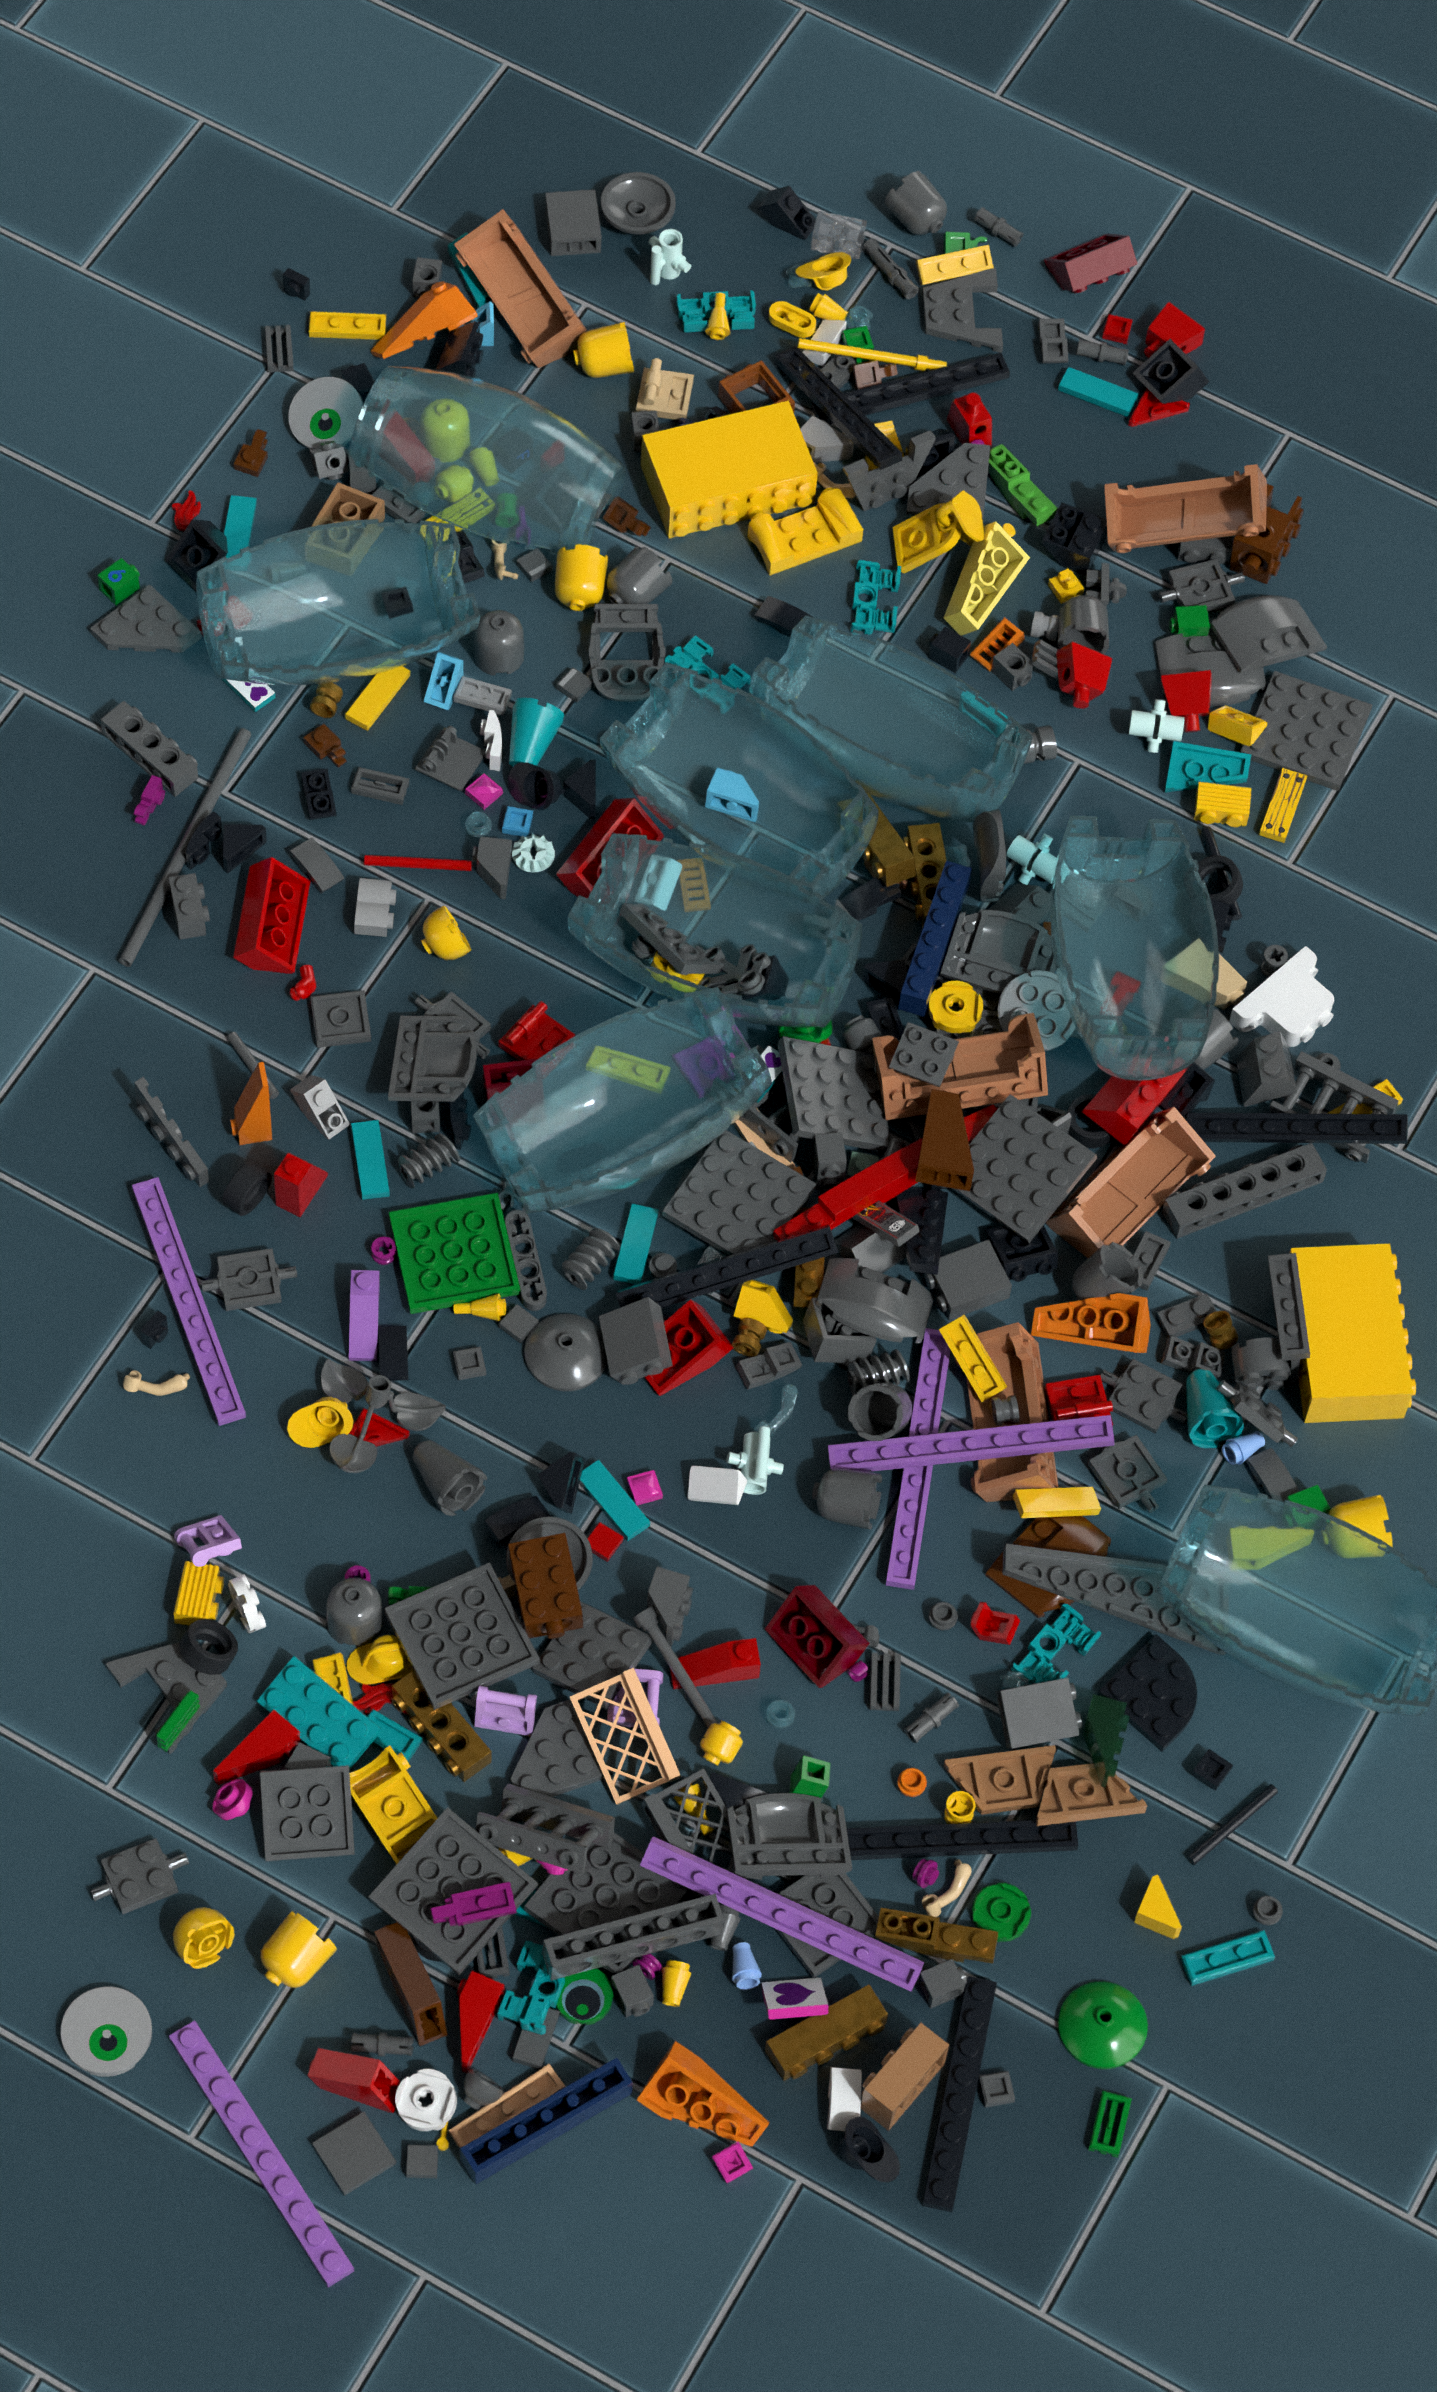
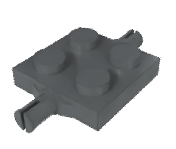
M1217 559L1170 570L1168 578L1173 589L1159 592V599L1161 603L1177 600L1181 607L1206 605L1207 612L1230 607L1235 603L1231 585L1244 583V575L1242 572L1227 575L1221 569Z
M452 991L443 1000L434 1004L425 998L424 995H420V998L416 999L415 1004L425 1011L424 1016H465L469 1023L467 1025L468 1028L474 1031L477 1054L482 1059H485V1055L486 1057L489 1055L490 1050L479 1041L491 1030V1023Z
M273 1248L217 1257L218 1278L201 1280L203 1292L219 1289L224 1297L226 1311L281 1303V1280L297 1278L296 1266L279 1269L274 1260Z
M1135 1359L1131 1361L1127 1370L1120 1377L1106 1370L1101 1374L1102 1381L1114 1387L1113 1394L1109 1400L1112 1401L1113 1412L1155 1434L1162 1422L1168 1419L1169 1416L1182 1424L1186 1422L1187 1412L1175 1407L1176 1398L1183 1384Z
M1225 1380L1219 1383L1216 1389L1229 1398V1401L1233 1403L1234 1410L1276 1443L1283 1440L1290 1447L1297 1442L1298 1437L1285 1429L1281 1410L1273 1403L1269 1402L1267 1404L1261 1400L1260 1394L1249 1385L1245 1387L1239 1382L1233 1388Z
M1137 1435L1125 1441L1114 1442V1446H1105L1101 1454L1089 1460L1088 1466L1118 1509L1139 1500L1143 1502L1149 1513L1159 1508L1151 1493L1153 1490L1166 1484L1167 1478Z
M157 1838L104 1858L101 1860V1864L106 1874L107 1884L90 1889L92 1898L95 1902L111 1895L118 1902L122 1914L176 1894L178 1893V1887L173 1878V1870L187 1864L189 1865L186 1853L184 1852L168 1859L162 1852Z

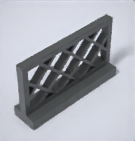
M1296 1253L1268 1256V1265L1281 1360L1290 1361V1384H1299L1300 1359L1310 1358V1349Z
M705 1769L690 1775L657 1794L653 1793L643 1799L641 1807L660 1840L690 1854H693L695 1844L711 1848L712 1851L708 1861L710 1863L713 1861L715 1850L732 1854V1849L717 1845L720 1831L729 1832V1826L722 1825L724 1820L728 1825L727 1808ZM700 1778L707 1788L704 1798L688 1794L690 1784ZM686 1786L685 1792L678 1791ZM670 1794L682 1797L679 1812L667 1809L662 1799ZM709 1794L711 1795L713 1801L708 1800ZM686 1799L703 1804L699 1818L682 1813ZM706 1805L719 1809L721 1813L719 1824L702 1819ZM672 1816L677 1817L676 1823L674 1822ZM680 1819L697 1823L694 1837L681 1834L678 1829ZM701 1824L717 1829L714 1843L697 1839ZM686 1841L692 1843V1844H691V1848H689V1846H688V1844L686 1843ZM731 1857L729 1868L723 1869L735 1874V1872L732 1870L733 1857ZM738 1875V1876H740V1877H742V1878H744V1879H746V1880L750 1879V1878H748V1877H744V1876ZM690 1889V1893L694 1899L705 1897L704 1895Z

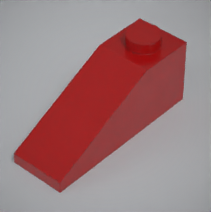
M756 1638L725 1642L678 1658L695 1687L757 1679L760 1675L761 1663ZM670 1669L673 1690L681 1689L682 1686Z
M273 1710L213 1770L214 1782L221 1785L279 1764L286 1757L290 1758L298 1743H301L300 1731Z
M471 1971L468 1980L462 1979L456 1993L459 1996L462 2071L465 2073L470 2069L505 1995V1984L474 1971Z

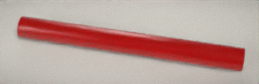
M365 855L364 857L365 866L471 871L472 869L471 860Z

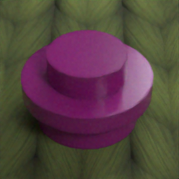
M922 1859L917 1864L913 1872V1880L917 1882L919 1887L926 1888L928 1885L931 1886L935 1883L939 1875L937 1862Z

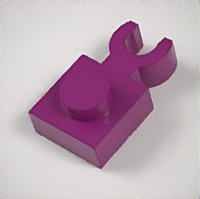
M154 775L151 776L141 795V802L134 811V815L137 816L134 820L136 823L145 826L150 813H153L157 805L162 804L165 797L162 778Z

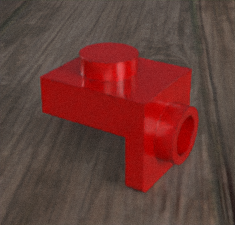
M980 1602L977 1610L971 1617V1627L980 1640L1006 1645L1011 1644L1020 1623L1017 1615L991 1611L986 1602Z

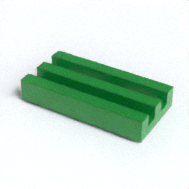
M191 1690L190 1692L188 1691L158 1731L156 1737L157 1745L160 1749L167 1752L200 1708L198 1694Z
M1102 2091L1089 2151L1094 2152L1097 2150L1101 2151V2154L1106 2155L1109 2153L1112 2154V2157L1118 2158L1132 2098ZM1111 2100L1112 2104L1103 2143H1097L1106 2101ZM1119 2102L1123 2103L1124 2106L1113 2147L1109 2146V2141Z

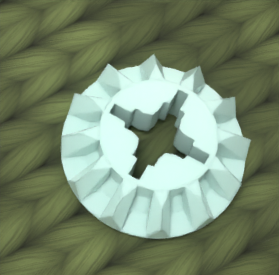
M533 833L528 837L522 835L521 839L514 843L512 850L514 863L520 869L527 872H540L547 869L555 857L552 841H547L544 835L539 837ZM532 846L537 851L535 860H532L530 853Z

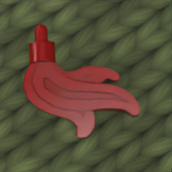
M189 490V496L183 505L181 503L172 504V509L176 510L174 517L175 526L180 531H185L191 520L201 511V502H196V496L191 490Z
M383 1683L376 1686L363 1684L362 1691L365 1696L358 1701H353V1705L360 1711L366 1710V1715H369L373 1709L378 1712L386 1703L393 1704L391 1698L394 1697L392 1695V1685L394 1684Z

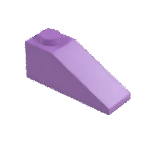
M351 1270L349 1361H377L380 1296L379 1271Z

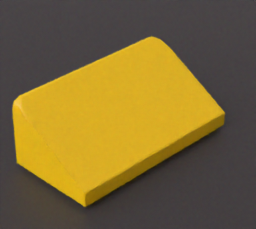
M1225 705L1210 713L1208 730L1246 746H1251L1266 728L1267 722Z

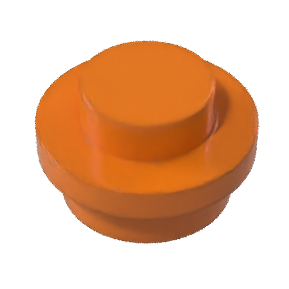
M916 1768L903 1770L897 1780L900 1792L908 1797L921 1795L927 1785L925 1775Z

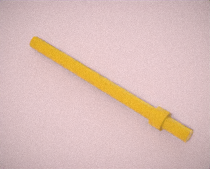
M799 338L797 348L912 366L915 370L921 371L947 367V362L928 359V356L918 354L914 357Z

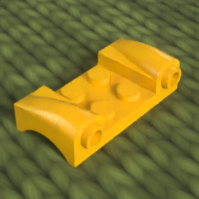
M827 488L821 492L817 506L774 521L770 514H756L749 522L747 537L759 549L768 574L773 575L862 542L863 528L842 491L838 488Z
M388 1746L368 1765L350 1773V1789L354 1800L397 1865L438 1818L407 1772V1769L411 1766L402 1752L396 1755L392 1747Z

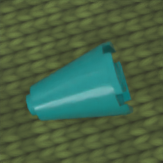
M523 697L516 699L512 710L509 764L512 767L521 762L538 765L563 723L564 713L559 708L550 703H547L546 707L538 705V699Z
M1197 1369L1186 1379L1188 1435L1195 1446L1217 1448L1220 1447L1219 1442L1238 1437L1242 1433L1244 1428L1243 1419L1234 1410L1233 1403L1229 1401V1398L1216 1389L1219 1382L1213 1373L1209 1370Z

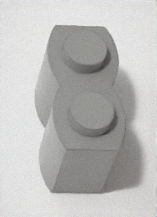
M359 879L354 934L387 937V930L393 929L394 913H389L390 905L395 906L397 890L392 889V881Z

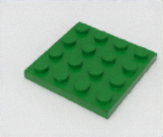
M498 1193L389 1212V1220L396 1244L410 1314L454 1307V1304L472 1303L474 1300L498 1293L501 1298L520 1295L519 1281Z

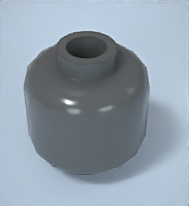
M860 1015L846 1023L842 1037L848 1048L866 1052L867 1054H874L872 1038L881 1037L882 1034L873 1019L864 1018Z

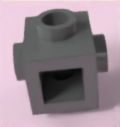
M329 441L320 444L321 448L309 450L314 474L319 479L327 477L328 480L342 478V473L349 472V451L344 449L341 444Z

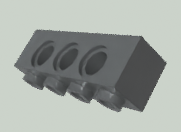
M123 701L101 718L102 734L150 776L154 775L162 778L163 787L174 797L198 779V763L195 758L190 754L186 755L180 750L178 744L172 738L165 737L155 723H149L143 718L142 713L135 706L131 707Z

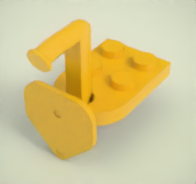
M961 491L950 501L936 504L894 526L893 535L897 566H901V572L905 574L946 553L955 546L959 539L969 546H972L974 540L976 542L984 540L982 513L976 499L967 492ZM1005 523L1002 526L1010 537L1015 535V529L1011 524Z

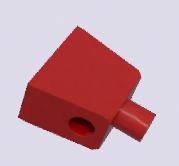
M1168 302L1147 330L1145 343L1148 347L1145 348L1144 353L1147 358L1151 357L1171 339L1185 354H1188L1202 345L1205 328Z
M973 392L953 400L947 421L961 444L972 443L980 439L983 440L985 445H990L991 447L992 418L982 403L981 397Z
M1070 642L1057 651L1059 688L1061 691L1074 696V707L1079 709L1087 708L1089 701L1103 694L1112 658L1075 642Z
M1211 670L1162 675L1161 680L1171 715L1184 717V733L1200 731L1199 717L1210 714Z

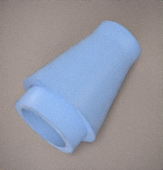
M1259 1431L1227 1439L1226 1444L1222 1446L1223 1456L1229 1464L1240 1465L1265 1445V1439Z
M745 1942L735 1944L732 1947V1981L736 1983L739 1989H752L759 1985L762 1976L761 1971L751 1952L750 1945Z

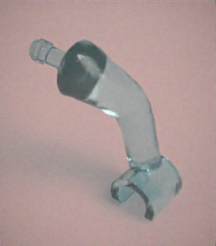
M787 1384L782 1388L781 1410L770 1423L766 1420L761 1421L756 1426L755 1432H759L760 1427H769L770 1438H772L777 1429L790 1418L798 1395L795 1385Z

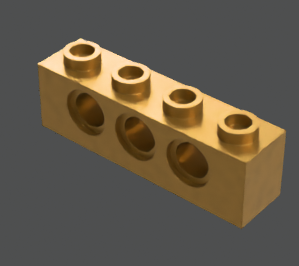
M940 823L908 826L907 837L902 839L915 857V876L913 877L914 882H911L912 898H917L918 904L915 905V915L917 921L921 920L922 929L932 900H929V898H933L945 862L947 861Z
M414 1670L392 1685V1695L394 1696L391 1698L392 1703L399 1712L406 1711L410 1717L409 1722L412 1728L418 1734L422 1732L428 1739L427 1744L435 1755L440 1754L445 1759V1766L454 1777L458 1775L465 1782L492 1762V1751L452 1703L433 1710ZM418 1701H426L429 1705L419 1708L414 1704ZM437 1722H443L447 1726L443 1729H436L432 1725ZM456 1743L464 1746L460 1751H455L450 1747Z

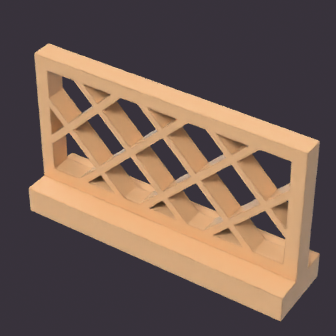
M634 1668L570 1696L616 1805L665 1783L681 1778ZM621 1682L625 1691L621 1704L605 1698L608 1688ZM604 1689L602 1696L594 1694ZM587 1696L599 1699L600 1701L594 1716L583 1712L578 1700ZM627 1698L632 1708L624 1705ZM603 1701L619 1707L613 1723L598 1718ZM622 1709L635 1714L637 1720L633 1730L617 1725ZM585 1716L592 1719L590 1727ZM596 1721L611 1726L606 1742L595 1739L592 1735V1729ZM638 1725H640L644 1735L636 1732ZM615 1728L631 1734L625 1750L609 1744ZM634 1735L645 1739L648 1743V1749L644 1757L628 1752ZM596 1743L604 1746L602 1753H600ZM607 1748L623 1753L618 1769L605 1764L603 1758ZM650 1751L655 1759V1762L648 1759ZM627 1755L642 1760L637 1777L621 1771ZM646 1762L657 1766L662 1778L654 1782L640 1779ZM608 1770L616 1773L613 1781ZM619 1774L635 1780L631 1792L620 1797L615 1787ZM638 1782L646 1784L645 1786L636 1789Z

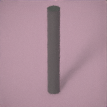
M236 1032L230 1033L227 1039L253 1074L258 1062ZM267 1076L269 1098L274 1099L279 1095V1091Z

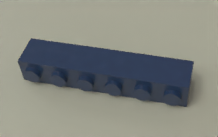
M950 861L945 862L900 994L899 1010L925 1016L930 996L938 978L969 886L972 868Z
M615 2058L461 2147L460 2160L476 2185L632 2094L633 2082L618 2058Z

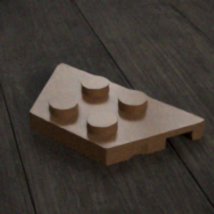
M1052 1745L947 1759L944 1761V1767L960 1789L969 1793L974 1798L975 1808L981 1815L1039 1807L1056 1747Z
M1107 1762L1050 1768L1036 1825L1042 1826L1141 1814L1146 1812L1147 1804L1143 1799L1139 1801L1129 1791L1130 1786L1116 1775Z

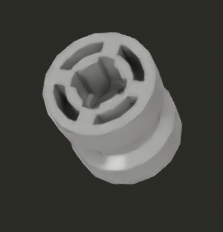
M1035 611L1030 637L1039 638L1040 636H1046L1048 640L1056 641L1059 615L1053 614L1048 617L1043 612Z

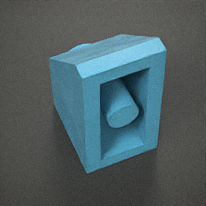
M717 768L707 789L705 807L756 823L759 801L743 775Z

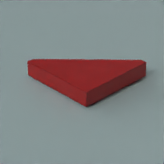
M1146 388L1129 420L1128 426L1134 427L1188 412L1190 403L1181 400L1162 404Z
M363 1408L349 1434L359 1438L367 1409ZM372 1413L363 1441L371 1442L377 1447L408 1439L410 1431Z

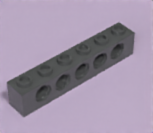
M1313 1143L1304 1146L1301 1144L1296 1145L1281 1155H1270L1263 1162L1255 1165L1253 1163L1247 1164L1237 1172L1231 1174L1223 1173L1211 1182H1200L1190 1190L1170 1194L1165 1199L1162 1213L1176 1239L1320 1184L1324 1181L1327 1168ZM1287 1168H1294L1297 1171H1290ZM1263 1177H1269L1272 1181H1267ZM1239 1186L1246 1187L1248 1190H1241ZM1214 1196H1221L1224 1199L1218 1200ZM1190 1205H1195V1206L1199 1207L1200 1209H1192V1208L1189 1207V1206H1190Z
M716 1894L546 1939L543 1943L542 1956L550 1980H555L721 1935L725 1920Z

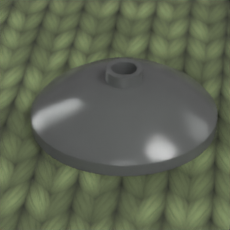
M631 172L620 175L606 185L601 196V209L606 220L615 228L626 233L648 234L655 232L668 224L675 212L676 201L671 187L661 178L649 173Z
M575 1314L550 1316L539 1322L526 1339L524 1356L529 1372L539 1383L553 1390L576 1391L594 1383L607 1366L608 1361L602 1330L594 1322L583 1316ZM564 1341H569L572 1344L570 1346H564L562 1343Z
M542 1517L532 1520L518 1529L510 1543L566 1533L577 1589H581L590 1575L593 1556L589 1540L580 1528L565 1519ZM508 1546L506 1553V1565L508 1573L514 1582L512 1567L509 1558L510 1551Z

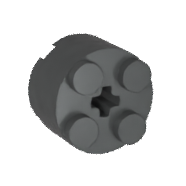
M1277 1338L1250 1339L1246 1341L1245 1347L1239 1348V1344L1232 1347L1231 1353L1236 1384L1240 1382L1243 1386L1247 1387L1249 1385L1255 1390L1259 1386H1268L1269 1390H1279L1284 1388V1382L1291 1378L1290 1361L1281 1360L1280 1346Z

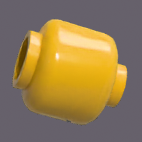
M722 1720L719 1724L712 1723L699 1744L700 1748L705 1752L703 1758L716 1766L720 1762L725 1764L731 1763L743 1744V1740L739 1736L741 1731Z

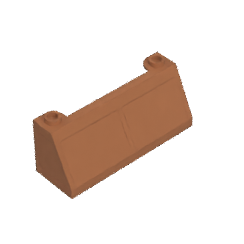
M504 209L454 244L459 251L456 257L463 267L469 265L521 342L524 349L520 352L528 363L533 361L540 368L578 349V339L587 329Z
M1254 464L1244 466L1245 472L1243 474L1239 471H1234V476L1143 488H1134L1133 485H1127V489H1118V483L1104 484L1108 544L1117 553H1127L1133 548L1241 534L1246 537L1257 536L1259 532L1266 531L1267 480L1258 465Z
M1034 1013L1015 1016L1008 1023V1031L955 1039L959 1043L955 1050L953 1061L949 1065L940 1087L890 1069L889 1065L899 1040L893 1036L872 1038L875 1066L886 1120L927 1114L931 1089L959 1094L962 1109L1001 1103L1010 1094L1018 1100L1048 1095L1045 1051Z
M1175 1107L1155 1113L1147 1119L1126 1145L1121 1144L1055 1210L1046 1224L1087 1258L1103 1245L1115 1242L1123 1246L1164 1204L1165 1199L1170 1194L1176 1192L1191 1176L1197 1174L1199 1177L1206 1173L1211 1167L1209 1163L1216 1155Z
M1019 1322L978 1333L979 1340L1006 1383L1007 1388L981 1402L967 1378L973 1429L1049 1422L1038 1342ZM1015 1395L1019 1409V1422L1011 1423L1007 1421L1003 1425L996 1426L992 1414V1398L998 1397L1003 1400L1007 1399L1008 1396ZM1054 1452L978 1460L979 1470H976L974 1477L971 1478L974 1493L978 1494L986 1502L1014 1500L1013 1494L1018 1489L1059 1488Z

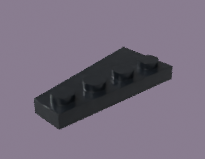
M910 1187L894 1197L897 1203V1212L918 1224L920 1231L906 1241L904 1245L909 1269L914 1272L938 1275L948 1192Z

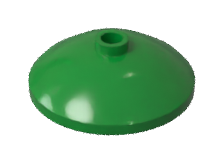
M1091 1982L1075 1989L1066 1998L1058 2017V2031L1064 2047L1077 2061L1092 2068L1112 2069L1127 2064L1138 2055L1147 2037L1148 2022L1142 2004L1129 1990L1110 1982ZM1108 2015L1110 2021L1104 2022L1100 2019V2016Z

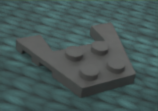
M996 268L924 287L922 295L926 334L955 342L960 339L971 342L972 346L981 348V345L992 347L995 352H1002V328H975L972 296L974 292H997Z
M931 430L911 438L909 454L902 457L903 461L880 470L876 468L868 472V465L864 459L843 467V471L853 488L852 490L864 511L878 508L885 502L895 498L899 499L908 493L909 486L914 483L935 442L936 437Z
M180 1642L106 1663V1669L120 1688L147 1672L174 1710L188 1691L190 1692L191 1690L199 1695L200 1708L168 1749L169 1755L175 1751L181 1739L189 1734L195 1722L202 1714L207 1712L227 1687V1681L221 1674H204L188 1665L180 1653ZM163 1725L154 1730L155 1735L158 1733V1731L161 1729Z

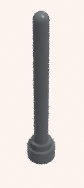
M651 1606L636 1615L633 1620L638 1628L642 1627L644 1632L647 1631L703 1722L709 1728L712 1723L718 1722L657 1626L659 1623L657 1620L658 1615Z

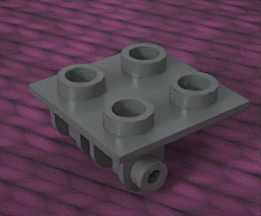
M448 726L440 730L415 767V770L462 791L485 757L486 751L458 738L456 728Z
M908 1022L889 1068L940 1087L947 1069L953 1061L959 1041Z

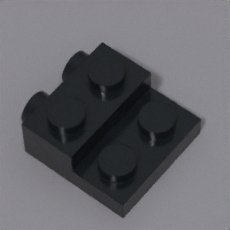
M1004 1225L987 1229V1239L990 1241L1009 1280L1013 1279L1016 1282H1020L1028 1275L1036 1273L1047 1275L1055 1268H1058L1057 1250L1044 1225L1030 1243Z

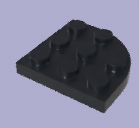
M1156 1634L1098 1691V1696L1163 1752L1188 1726L1196 1707L1197 1686L1195 1677L1187 1662Z

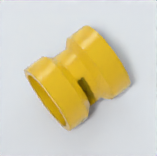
M964 1791L952 1793L947 1799L944 1811L946 1823H971L975 1811L974 1798Z

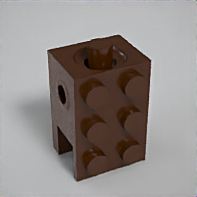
M1267 484L1266 531L1259 532L1257 536L1246 537L1243 534L1236 535L1229 570L1237 573L1242 572L1244 576L1268 584L1272 575L1276 576L1281 566V557H1287L1291 547L1289 542L1292 538L1296 539L1300 532L1301 524L1298 523L1304 512V509L1301 508L1302 497L1297 496L1288 514L1270 508L1274 486Z
M566 1533L508 1544L524 1629L529 1639L545 1635L550 1639L559 1638L565 1635V1631L583 1628V1614Z

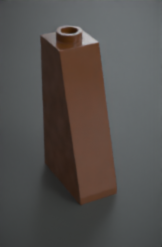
M931 1089L915 1182L970 1191L974 1166L959 1094Z
M397 1922L385 1925L381 1929L374 1931L379 1953L419 2046L447 2036L441 2000L408 1932Z

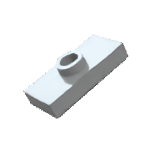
M462 676L454 695V702L485 711L494 710L496 714L504 716L512 696V690Z

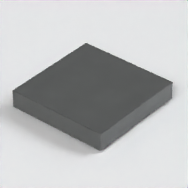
M364 990L310 996L317 1048L371 1042Z
M365 2112L360 2113L312 2143V2147L344 2196L396 2165L395 2158Z

